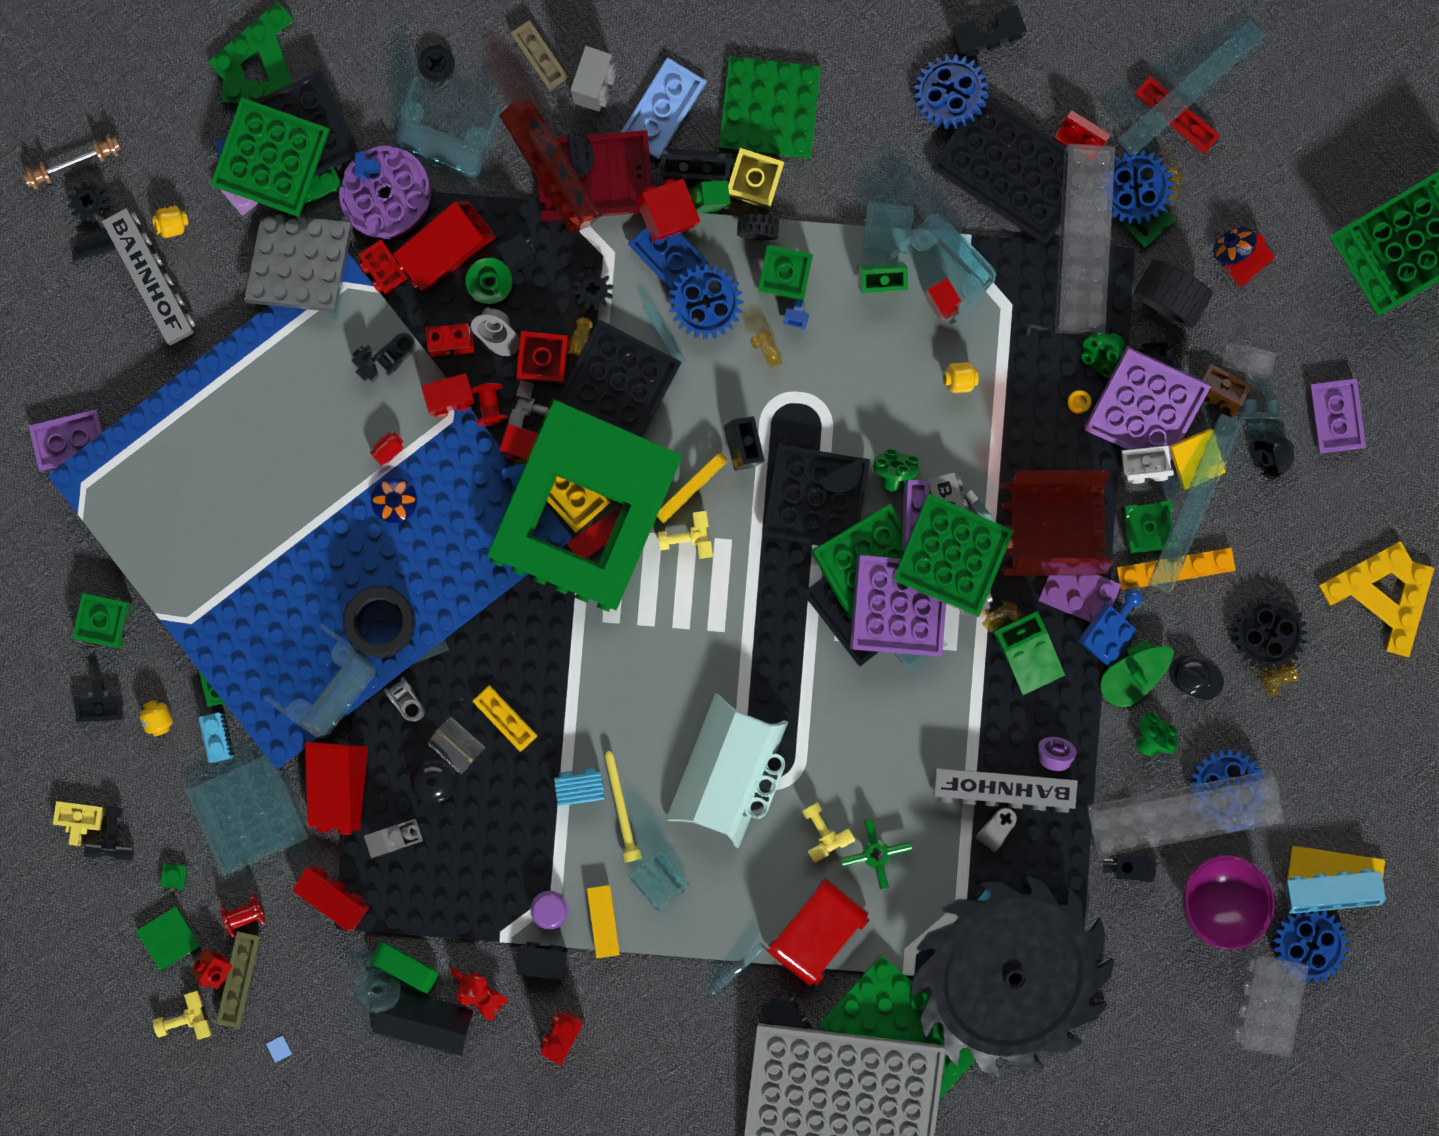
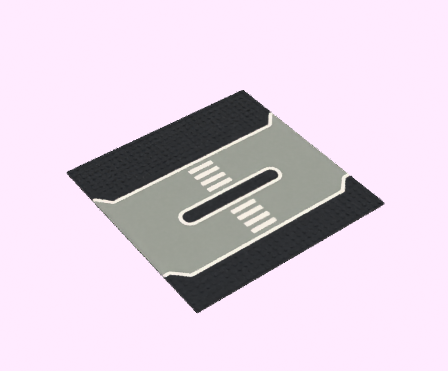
M431 191L430 205L424 218L414 229L394 238L392 256L452 203L457 201H469L496 235V238L430 290H417L411 284V277L405 271L404 273L408 279L389 291L388 304L429 356L430 351L428 352L426 327L468 323V326L471 328L472 320L489 307L490 309L500 310L508 316L510 327L516 332L519 339L521 331L567 335L569 343L565 373L566 383L600 319L682 362L643 437L646 440L683 455L661 508L718 453L721 452L729 461L665 523H662L656 517L617 611L612 608L609 612L596 607L597 602L589 599L588 603L575 598L576 593L568 590L567 594L553 589L555 584L547 581L545 585L532 580L533 575L528 574L353 710L350 745L367 746L368 751L360 831H352L351 835L342 834L338 880L347 886V891L362 896L365 899L364 903L369 906V909L355 930L526 944V941L540 943L541 946L553 944L566 948L595 950L587 888L610 885L620 952L783 965L766 952V948L773 940L779 937V933L784 930L811 897V894L816 892L820 882L827 877L869 912L867 918L870 921L862 930L858 928L825 969L865 972L878 956L882 954L904 975L914 976L935 954V949L917 950V946L926 934L957 920V915L943 912V907L957 899L978 900L986 890L981 885V882L1002 881L1021 894H1027L1030 891L1026 875L1044 881L1058 905H1063L1066 902L1067 889L1070 887L1082 901L1085 925L1102 698L1100 681L1103 676L1104 664L1078 641L1089 626V622L1038 601L1055 558L1062 559L1109 580L1111 578L1120 446L1084 429L1110 377H1104L1090 365L1085 364L1081 356L1083 354L1084 340L1096 332L1117 334L1124 340L1125 349L1128 346L1135 250L1131 247L1048 241L1046 246H1044L1037 240L782 219H779L778 239L761 241L744 239L737 236L738 216L698 213L701 222L694 228L681 233L709 262V270H712L713 266L717 265V272L720 273L725 268V277L733 275L730 282L732 284L739 282L735 290L743 292L737 296V299L744 301V303L737 305V308L742 310V313H735L739 321H730L733 329L725 326V335L717 331V338L714 339L711 333H709L708 338L704 340L702 333H700L698 338H694V331L686 335V326L681 329L678 328L681 321L672 320L677 315L676 312H669L670 309L674 308V304L668 303V300L674 299V296L669 293L670 289L628 245L646 227L641 213L542 221L541 211H545L544 204H541L540 200ZM553 203L554 210H560V203ZM520 233L524 239L529 237L536 250V253L533 254L535 261L511 274L512 287L507 297L495 304H483L476 301L469 294L466 287V275L469 268L476 261L483 258H495L505 264L497 247ZM767 245L813 254L803 301L805 302L803 312L809 314L806 329L783 324L786 309L794 310L795 301H792V298L769 294V296L758 294ZM904 262L908 267V290L862 293L858 288L857 265ZM589 269L592 270L593 275H596L597 271L601 270V278L609 276L610 279L606 284L614 286L612 290H608V293L613 295V299L605 298L607 307L600 303L598 304V311L594 309V305H590V308L586 310L585 302L578 305L577 300L580 296L573 295V291L579 290L573 283L575 281H582L579 276L580 273L587 277ZM948 277L962 302L957 314L948 319L944 317L938 319L924 295L927 289ZM488 278L485 281V284L487 286H492L494 284V280L492 278ZM711 281L708 284V290L713 294H717L720 286L717 282ZM591 285L587 292L597 295L596 291H600V288L597 289L595 285ZM688 287L685 293L688 299L694 300L697 298L698 294L695 288ZM704 295L701 301L686 304V308L689 309L699 305H705L708 308V304L723 300L726 296L721 295L706 299ZM716 304L714 312L717 316L721 317L725 315L726 309L722 304ZM698 309L693 310L691 317L695 322H701L703 320V313ZM473 333L475 353L454 355L453 349H451L452 356L433 357L431 359L446 378L466 373L470 389L486 383H499L502 385V388L496 391L499 412L501 415H508V419L497 425L485 426L501 446L512 409L516 408L519 398L516 396L520 381L516 378L519 350L511 356L496 354ZM951 363H971L978 371V385L974 386L971 392L951 393L947 385L943 384V372H946L947 367ZM530 382L535 384L531 398L535 399V404L549 407L552 399L557 401L564 385ZM1076 390L1087 392L1091 398L1090 408L1082 414L1073 413L1067 405L1069 395ZM472 394L475 404L471 405V409L479 419H482L478 394ZM532 413L530 417L526 416L523 429L537 433L544 416ZM754 416L765 461L754 468L734 471L724 426L733 419ZM778 444L870 459L860 521L885 505L891 504L903 525L904 489L899 492L885 489L883 486L884 477L878 475L873 469L875 457L883 454L886 449H895L898 453L919 458V474L911 480L927 481L930 478L955 472L956 477L961 478L963 490L960 491L962 500L966 499L969 511L1014 531L1011 537L1014 546L1005 551L990 588L993 603L989 604L990 609L981 611L979 617L970 614L961 616L959 609L946 604L942 657L878 652L859 667L802 593L824 577L822 570L811 553V550L818 546L763 537ZM970 490L978 497V500L973 504H970L964 496ZM608 498L611 503L580 531L575 533L550 503L546 501V505L571 535V540L623 504ZM707 511L709 527L706 528L708 541H711L713 557L699 559L697 545L693 546L692 541L669 544L670 549L660 551L658 532L667 531V535L691 532L690 527H695L693 513ZM568 544L562 548L573 553ZM605 546L587 559L599 563ZM1038 611L1065 676L1022 695L993 632ZM403 676L409 682L415 695L424 707V716L418 721L412 722L405 719L384 691V689H390L400 682V678ZM489 685L537 735L521 752L472 702ZM715 693L719 694L737 711L765 723L776 724L783 720L788 722L776 752L785 761L780 781L766 815L759 819L751 817L739 848L734 847L733 841L721 832L694 822L666 820ZM416 704L410 705L407 709V714L410 717L416 716L419 711ZM1059 737L1073 744L1077 753L1069 768L1062 771H1054L1044 767L1039 762L1038 745L1042 739ZM607 751H611L614 754L634 845L637 846L642 855L640 860L624 863L622 854L624 853L625 844L605 760V753ZM776 757L769 759L768 768L772 771H777L781 767V761ZM428 758H441L449 762L455 769L457 776V788L454 794L447 801L439 804H427L419 800L413 793L410 785L411 774L415 766ZM595 767L596 772L601 771L605 794L604 800L558 806L554 778H559V773L573 771V775L582 774V769ZM935 768L1077 780L1075 809L1069 808V813L1055 812V807L1046 806V811L1032 810V805L1023 804L1022 809L1010 808L1016 815V823L1007 834L1001 846L993 852L977 840L976 836L983 826L989 822L999 808L1008 807L1009 803L999 802V807L985 806V801L976 800V805L962 804V799L953 798L952 803L938 802V797L933 796ZM764 779L759 783V789L764 793L770 792L773 787L772 782L768 779ZM760 801L753 802L750 807L751 812L756 815L761 814L764 811L763 803ZM818 802L822 808L819 814L829 832L835 831L838 834L849 828L856 841L843 848L838 847L828 853L829 856L814 863L808 850L820 844L818 839L821 838V835L811 817L806 819L802 811ZM1009 812L1006 815L1003 813L1000 815L1002 819L1001 824L1011 822ZM416 819L423 841L371 858L364 838L365 835ZM873 819L878 840L883 841L888 846L910 841L912 851L891 855L889 862L884 866L889 888L880 889L875 868L868 866L865 862L843 867L841 857L862 853L864 846L869 842L864 820ZM873 848L870 857L880 860L883 851ZM544 891L560 893L566 899L569 906V914L566 921L555 929L539 927L533 921L530 914V906L533 899ZM335 923V927L337 929H343L341 926ZM1017 973L1011 974L1009 980L1015 978Z

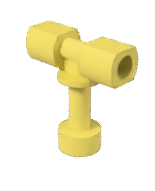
M707 511L693 513L695 527H690L691 532L667 535V531L658 532L660 551L670 549L669 544L692 541V545H697L699 559L713 557L711 541H708L706 528L709 527Z
M818 802L802 811L806 819L811 817L821 835V838L818 839L820 844L808 850L814 863L829 856L828 853L838 847L843 848L856 841L849 828L838 834L835 831L829 832L819 814L822 808Z
M200 990L184 995L188 1009L184 1010V1015L166 1021L163 1017L153 1020V1027L158 1038L168 1035L169 1029L188 1024L189 1028L194 1027L197 1040L213 1035L209 1020L204 1019L201 1009L204 1004Z

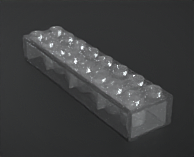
M1068 144L1065 147L1055 333L1091 335L1096 332L1105 333L1115 160L1114 146Z
M1273 770L1088 805L1098 858L1284 823L1277 781Z

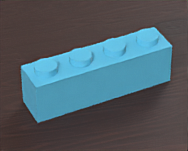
M1366 869L1360 871L1359 874H1351V872L1345 871L1337 873V876L1329 877L1327 874H1317L1309 879H1304L1303 876L1292 877L1285 885L1289 914L1382 905L1386 899L1381 871L1374 872L1373 869Z

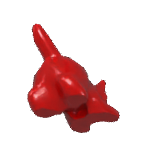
M455 968L450 969L452 976L459 982L456 991L457 1000L465 1006L473 1004L485 1019L493 1021L495 1019L494 1012H498L502 1005L507 1004L508 998L488 987L486 979L481 974L473 972L464 975Z

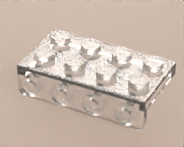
M1257 953L1254 954V958H1250L1248 963V972H1251L1250 979L1245 981L1243 995H1246L1245 1004H1241L1239 1009V1018H1242L1240 1027H1236L1234 1041H1237L1239 1048L1291 1058L1309 965L1262 956Z

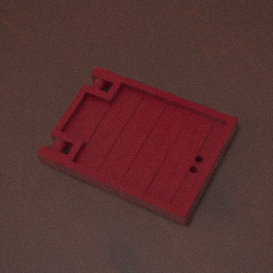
M647 130L581 135L580 137L586 139L592 146L594 165L590 173L582 179L572 181L565 175L567 184H565L559 174L560 170L557 171L553 162L560 168L559 159H561L568 170L566 174L569 173L574 180L569 138L541 139L551 143L556 148V155H552L553 161H551L545 151L547 149L545 143L542 142L541 144L539 139H535L536 149H540V156H537L540 203L544 204L545 211H541L542 221L641 213L635 199L641 194L642 189L652 186ZM568 187L582 193L584 199L581 208L574 199V197H577L572 190L570 192ZM553 203H560V210H554Z

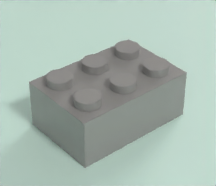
M585 46L571 87L574 104L600 112L602 106L606 107L610 96L608 94L609 84L614 85L617 76L616 63L613 62L612 54Z

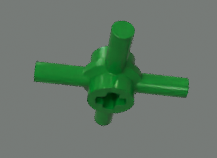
M873 819L864 820L869 842L864 846L862 853L841 857L843 867L865 862L868 866L875 868L880 889L889 888L884 866L889 862L891 855L912 851L910 841L888 846L883 841L878 840ZM873 848L883 851L880 860L870 857Z

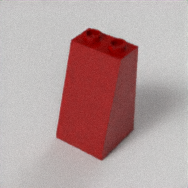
M457 201L452 203L403 245L393 256L397 259V266L403 272L406 271L411 277V284L417 290L427 291L492 242L496 235L469 201Z
M306 742L308 826L316 827V832L330 833V829H338L337 834L351 835L352 831H360L368 747Z

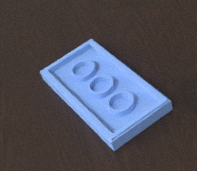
M667 57L621 132L647 130L649 154L659 160L663 148H667L707 81Z

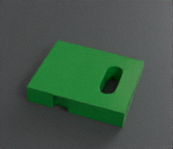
M1153 195L1150 196L1145 203H1152L1155 197ZM1160 210L1158 212L1160 219H1157L1154 215L1151 216L1152 223L1150 224L1146 219H1143L1142 227L1147 231L1146 236H1143L1134 224L1132 226L1129 225L1128 218L1121 224L1144 249L1176 221L1168 211L1165 213Z

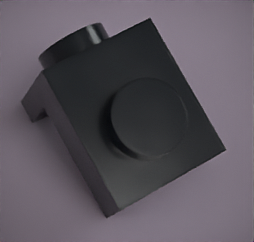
M369 345L365 348L360 346L352 354L354 358L351 361L358 368L355 371L364 382L368 379L373 383L379 376L364 360L373 351Z

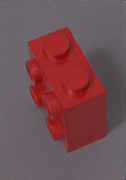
M674 178L661 183L662 186L654 188V185L642 189L641 194L635 199L653 242L692 229L701 222L683 179L677 181Z
M564 1009L562 1013L557 1012L550 1027L554 1028L552 1033H546L539 1048L543 1049L540 1055L561 1066L585 1019L567 1009Z

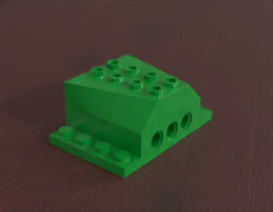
M1439 171L1329 236L1330 241L1377 317L1439 283Z

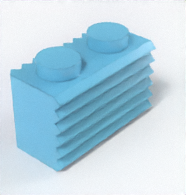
M224 713L198 717L208 763L231 759L235 756L232 754L233 750L231 748L233 746L230 745L231 741L229 740L230 736H228L229 732L227 731L228 727H226L227 723L225 722Z
M596 767L582 769V774L573 775V771L559 773V778H554L558 806L605 799L601 771L596 772Z

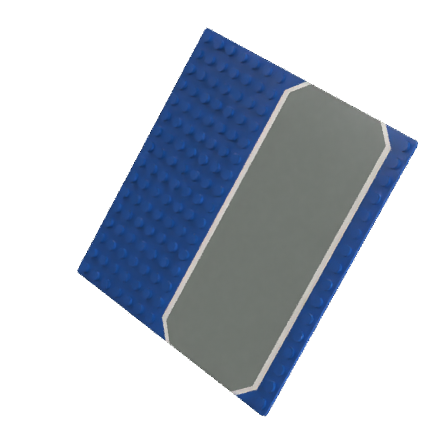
M349 253L347 254L336 312L267 306L49 474L53 484L276 768L282 767L305 749L306 742H314L528 575L526 572L522 576L510 571L512 566L503 563L502 567L489 562L490 557L485 555L513 491V488L509 486L507 478L500 479L498 469L515 464L512 460L503 457L504 453L499 451L501 446L486 427L476 424L479 418L471 408L460 412L457 409L448 411V415L440 418L430 417L421 386L446 379V376L383 296L376 290ZM408 333L414 339L416 348L402 365L388 376L386 370L377 361L374 362L372 358L396 335ZM406 338L400 340L398 344L399 349L407 350L411 342ZM369 345L373 350L364 359L379 376L373 383L368 379L364 382L355 372L358 368L351 361L354 358L352 354L360 346L365 348ZM384 357V359H385L389 364H391V362H390L386 357ZM387 432L391 435L396 432L404 441L402 444L404 449L388 464L385 463L381 466L369 452L373 449L372 446ZM382 481L388 482L393 491L386 494V504L373 503L372 499L374 497L385 495L381 487ZM399 482H406L402 495L415 497L416 501L414 503L402 504V495L394 491ZM402 504L406 511V519L400 518L394 509L387 519H382V511L385 505L390 508H397ZM545 504L532 536L563 548L571 541V535ZM387 586L390 589L397 590L411 604L415 613V633L408 646L402 649L403 651L400 653H396L391 657H370L354 648L347 639L343 629V613L352 597L364 588ZM375 600L366 604L361 609L357 619L358 630L362 637L374 644H385L393 640L398 635L402 624L401 615L397 607L385 600Z

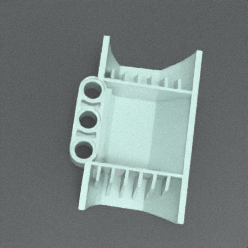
M715 693L666 820L694 822L721 832L733 841L734 847L739 848L751 817L756 819L764 817L773 799L785 767L784 759L779 754H776L788 722L783 720L776 724L765 723L737 711L719 694ZM773 757L781 761V767L777 771L770 770L767 765L769 759ZM768 779L772 782L773 787L770 792L764 793L759 789V783L762 780ZM760 801L763 803L764 811L761 814L756 815L751 812L750 807L753 802Z

